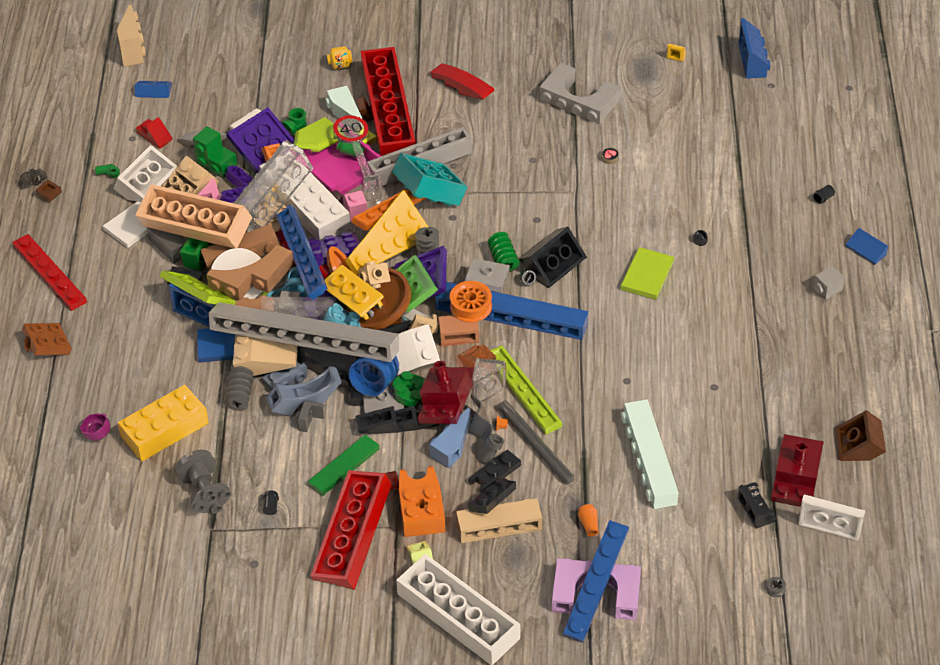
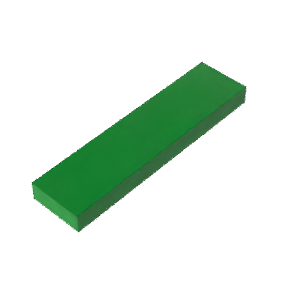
M365 434L308 481L309 486L324 496L346 478L348 470L354 471L380 449V445Z

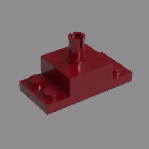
M436 361L433 367H430L420 390L423 406L418 415L419 424H457L477 376L476 367H446L444 361Z
M784 434L771 496L772 502L801 507L804 495L814 497L824 441Z

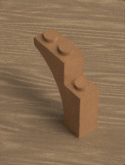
M276 245L266 256L248 266L232 270L211 269L207 273L208 287L239 301L252 287L269 293L294 265L293 252Z

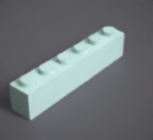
M648 399L625 403L624 412H621L623 424H627V437L632 440V453L637 455L636 465L638 470L642 471L641 480L643 486L646 485L647 500L652 502L653 509L675 506L678 504L679 493Z

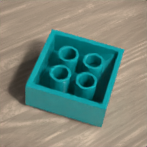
M404 153L399 154L392 170L397 180L405 185L404 187L410 190L414 197L419 199L425 197L432 202L441 201L448 206H452V204L460 206L468 188L445 164Z

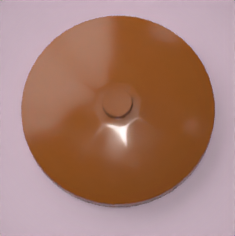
M388 268L391 281L381 284V288L376 289L384 296L380 300L383 305L380 310L374 307L371 308L375 314L372 318L365 320L360 317L358 321L361 327L374 330L385 328L404 314L410 304L412 293L406 277L401 272ZM337 302V304L341 305L343 309L347 310L348 312H353L351 309Z

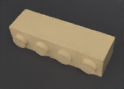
M537 498L511 503L505 502L497 505L488 514L470 512L469 509L456 511L461 543L542 530V515Z

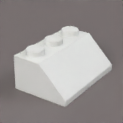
M150 145L117 178L113 189L127 200L142 202L150 185L162 186L177 168V165Z

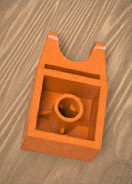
M428 466L426 476L421 479H412L407 475L405 469H400L399 498L404 537L444 533V509L440 485L434 467Z

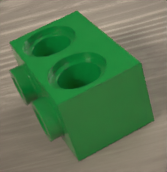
M188 238L180 251L184 267L201 271L205 265L201 249L215 244Z

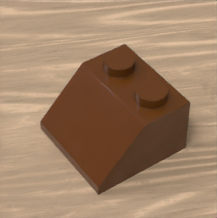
M867 410L835 427L838 455L841 461H871L886 452L882 422Z

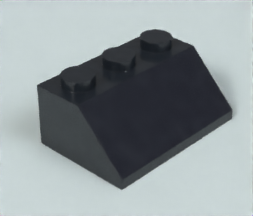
M567 226L553 231L519 260L525 270L528 269L535 273L538 282L550 288L586 259L587 256Z

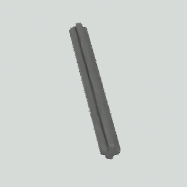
M506 400L500 402L499 410L565 484L573 482L574 475Z

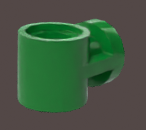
M293 108L289 111V117L281 122L289 134L293 136L296 131L307 126L306 112L302 108Z

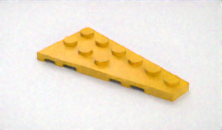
M404 189L345 260L355 275L358 276V269L365 267L364 263L376 261V264H381L416 246V231L420 228L428 227Z

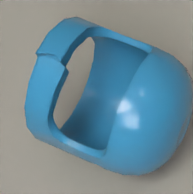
M295 266L287 273L284 291L300 292L301 300L309 296L297 266Z

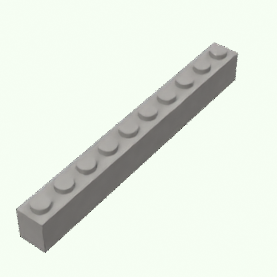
M218 302L209 312L210 330L391 362L399 352V334L221 302Z

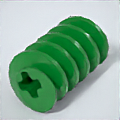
M496 232L488 239V246L494 262L510 265L509 272L514 271L519 267L520 262L511 243L512 241L508 237V233Z

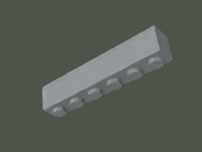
M464 127L370 160L367 162L368 178L375 188L397 181V177L392 170L400 153L443 164L471 154L472 137Z

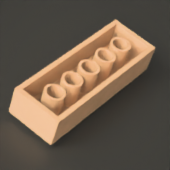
M152 184L135 215L144 227L234 249L238 248L252 219V216L242 205Z

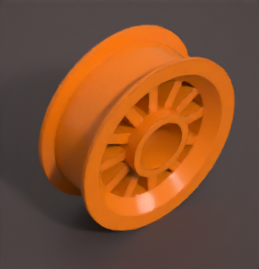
M461 282L450 292L451 313L457 319L464 322L483 320L492 310V293L481 282Z

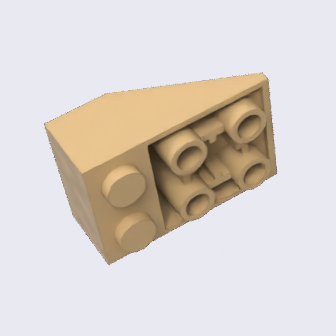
M132 5L128 6L117 28L124 67L144 63L143 56H146L143 35L140 33V23L136 22L138 21L137 11H133Z
M185 156L162 187L198 195L210 180L215 179L216 185L219 181L188 156Z

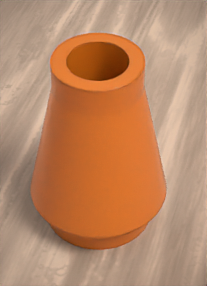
M592 504L581 506L578 509L579 513L577 516L586 530L587 536L591 537L599 534L597 509Z

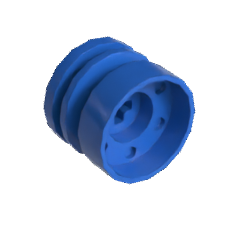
M395 356L391 362L364 357L357 358L349 369V379L352 386L363 395L377 396L381 394L399 372L398 358Z

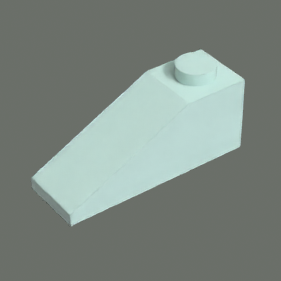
M347 86L327 90L328 98H325V102L333 115L337 118L346 115L362 118ZM356 119L342 120L349 126L353 123H359L363 128V124ZM353 124L354 129L359 131V125Z

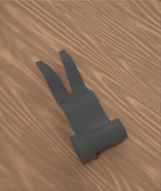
M472 393L470 397L478 407L477 412L467 404L464 408L465 410L469 408L470 414L473 417L469 424L470 430L479 435L484 442V451L480 459L488 464L493 460L496 452L502 448L504 439L498 434H492V424L479 415L483 407L482 403Z

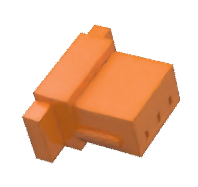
M497 416L495 421L496 431L500 428L507 429L508 419H501Z

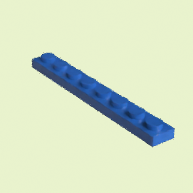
M289 204L276 216L289 249L293 252V259L307 294L314 300L328 288L296 210Z

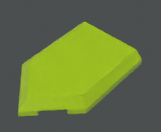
M324 117L296 131L293 148L299 151L301 149H311L312 152H319L335 144L341 138L336 136L333 130L334 123ZM341 132V133H340L341 135H343L344 137H346V135H345L344 132Z

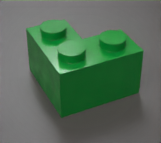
M206 126L193 137L196 163L201 167L211 171L214 175L224 178L226 177L228 166H237L236 154L222 146L221 133Z

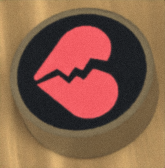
M612 147L605 148L601 153V160L606 164H615L619 160V151Z

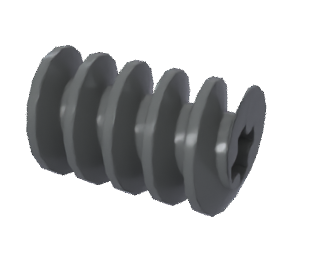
M423 227L416 231V256L439 247V231L436 228Z
M237 366L231 369L224 397L225 404L229 408L238 411L247 409L250 400L249 396L251 394L250 390L254 373L246 367Z

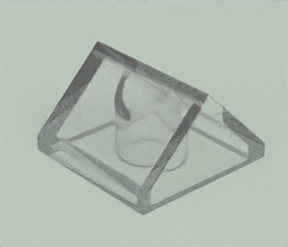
M476 358L472 388L473 394L481 403L506 389V363L504 361Z

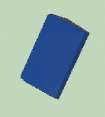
M138 81L135 84V97L169 98L172 82Z
M858 228L846 243V247L874 265L887 255L888 246L861 228Z

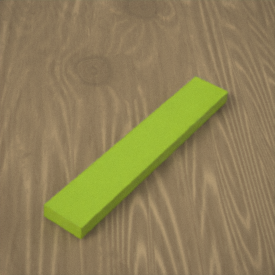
M503 345L485 352L488 361L545 435L562 427L561 420Z

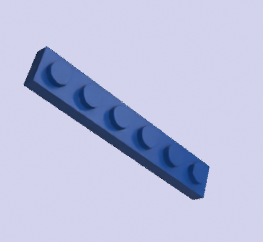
M609 520L564 629V636L584 643L628 534V526Z

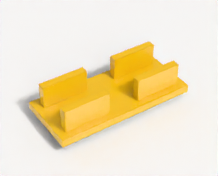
M343 265L339 266L325 279L328 288L326 291L365 320L369 318L366 313L375 305L381 307L383 305L380 300L384 296Z

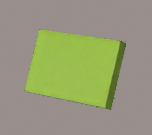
M639 247L621 284V290L657 300L673 265L674 256Z

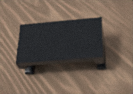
M757 482L744 486L740 485L737 497L755 529L776 522L775 512L767 506L757 488Z

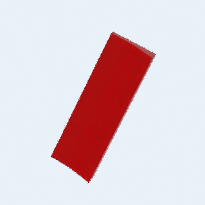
M348 470L310 575L313 581L331 583L355 590L392 485L385 473Z

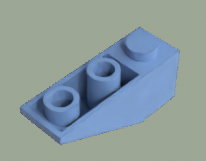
M469 408L461 413L457 424L447 425L443 432L430 442V457L447 468H450L462 456L471 422Z

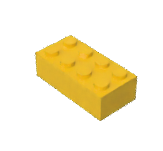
M183 385L118 422L121 438L142 462L209 424L205 406L186 385Z

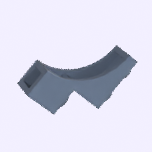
M330 366L326 371L310 381L296 385L277 384L266 398L272 412L291 416L301 403L304 404V401L323 404L342 381L337 369Z

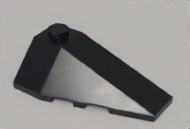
M297 345L298 363H304L308 369L319 375L330 366L335 367L342 381L340 385L349 387L351 384L349 369L359 356Z

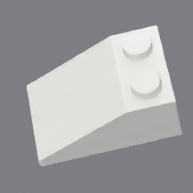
M429 324L399 334V352L396 355L399 361V372L396 377L400 376L404 371L415 373L433 367L436 361H440Z

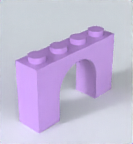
M568 558L557 559L552 612L571 614L574 607L575 594L583 585L592 561H578ZM615 564L607 585L613 588L617 596L616 619L637 620L641 566L630 564Z

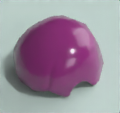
M104 413L90 414L80 425L81 433L88 440H102L110 432V421Z

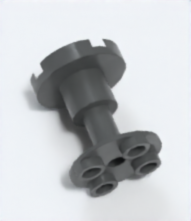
M207 450L192 451L193 455L189 457L184 455L175 466L177 477L183 483L193 484L195 488L200 489L194 495L191 502L196 513H218L229 500L231 491L225 484H211V473L216 467L215 459Z

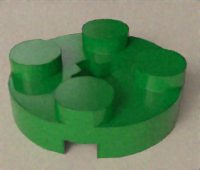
M404 371L393 381L392 394L394 393L395 399L405 406L416 407V404L420 403L423 405L420 390L426 378L412 374L409 371Z

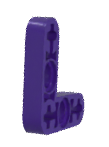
M228 166L226 178L237 188L222 191L219 200L238 205L259 201L258 190L263 187L240 167Z

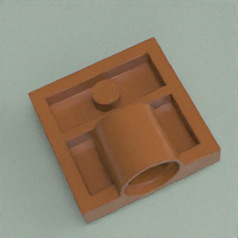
M24 323L22 330L25 335L24 348L26 352H33L34 355H69L72 348L59 323Z

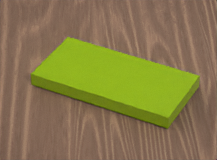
M161 270L159 277L206 303L236 304L234 299L219 291L212 290L207 284L190 275Z

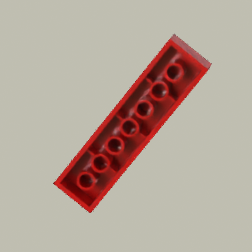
M395 47L360 51L361 66L379 154L384 156L416 144Z

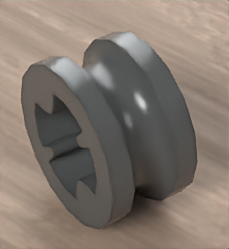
M772 577L767 581V592L770 596L778 598L785 594L786 583L784 579Z

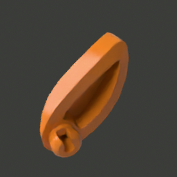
M334 246L327 250V263L331 274L341 265L351 271L345 262L347 259L345 254Z

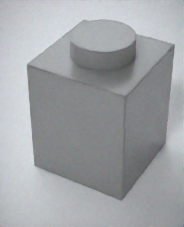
M831 266L815 275L813 288L816 293L826 300L843 290L845 277L836 268Z

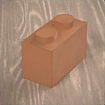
M454 315L438 317L441 346L479 343L478 321L464 322L457 319Z

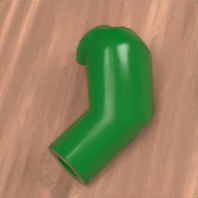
M113 164L95 167L96 175L106 174L112 178L120 175V169Z

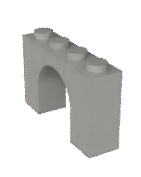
M560 63L540 86L539 100L601 124L620 101L621 87L605 81L598 91L590 96L579 97L572 95L567 90L575 82L576 69Z

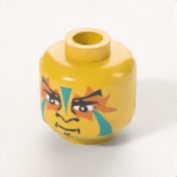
M345 46L331 48L330 54H327L328 65L331 64L334 70L348 68L352 63L351 50H348Z

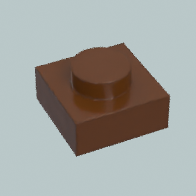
M358 98L357 108L360 115L363 116L366 122L372 120L370 106L365 98Z
M50 180L45 181L35 190L37 196L48 202H51L62 192L61 187Z

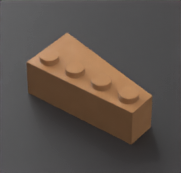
M269 224L244 233L238 248L250 250L262 259L276 245H279L272 225ZM215 244L201 249L208 270H211L214 261L219 255L234 248Z

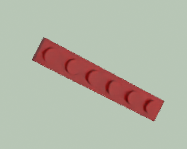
M29 234L12 242L17 252L70 311L87 303V299Z

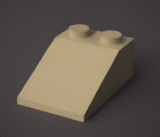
M235 334L234 367H246L254 373L253 376L296 367L297 345Z

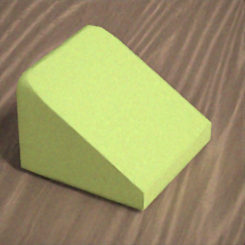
M426 541L406 547L412 565L425 554L433 559L431 548Z

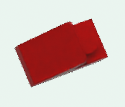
M159 117L153 121L147 119L136 127V133L159 149L173 140Z

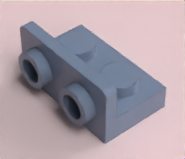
M296 361V367L270 372L263 376V383L271 391L277 384L296 385L308 378L307 366L304 363L300 365Z

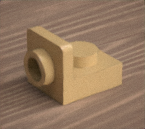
M415 314L408 330L429 324L431 333H436L439 327L437 315L432 314L431 318Z

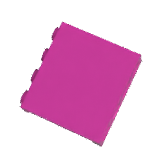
M339 123L338 127L342 129L343 125ZM350 131L348 134L347 132H344L346 137L348 138L358 137ZM361 140L354 141L365 149L361 158L340 154V151L337 150L338 142L319 152H312L311 149H303L298 152L293 147L287 150L336 199L369 180L367 162L381 157L380 154L374 152L368 144Z

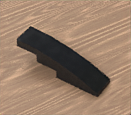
M394 406L355 416L358 432L367 434L399 433L439 426L440 424H419L418 415L421 409L416 410L415 406L396 411Z

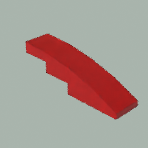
M441 63L430 71L432 78L444 80L446 86L457 88L460 95L483 100L495 91L492 86L480 78L451 65Z

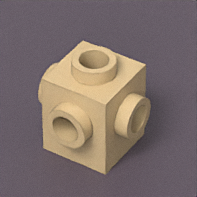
M376 261L364 263L365 267L358 269V277L374 289L381 288V284L391 281L387 263L376 264Z

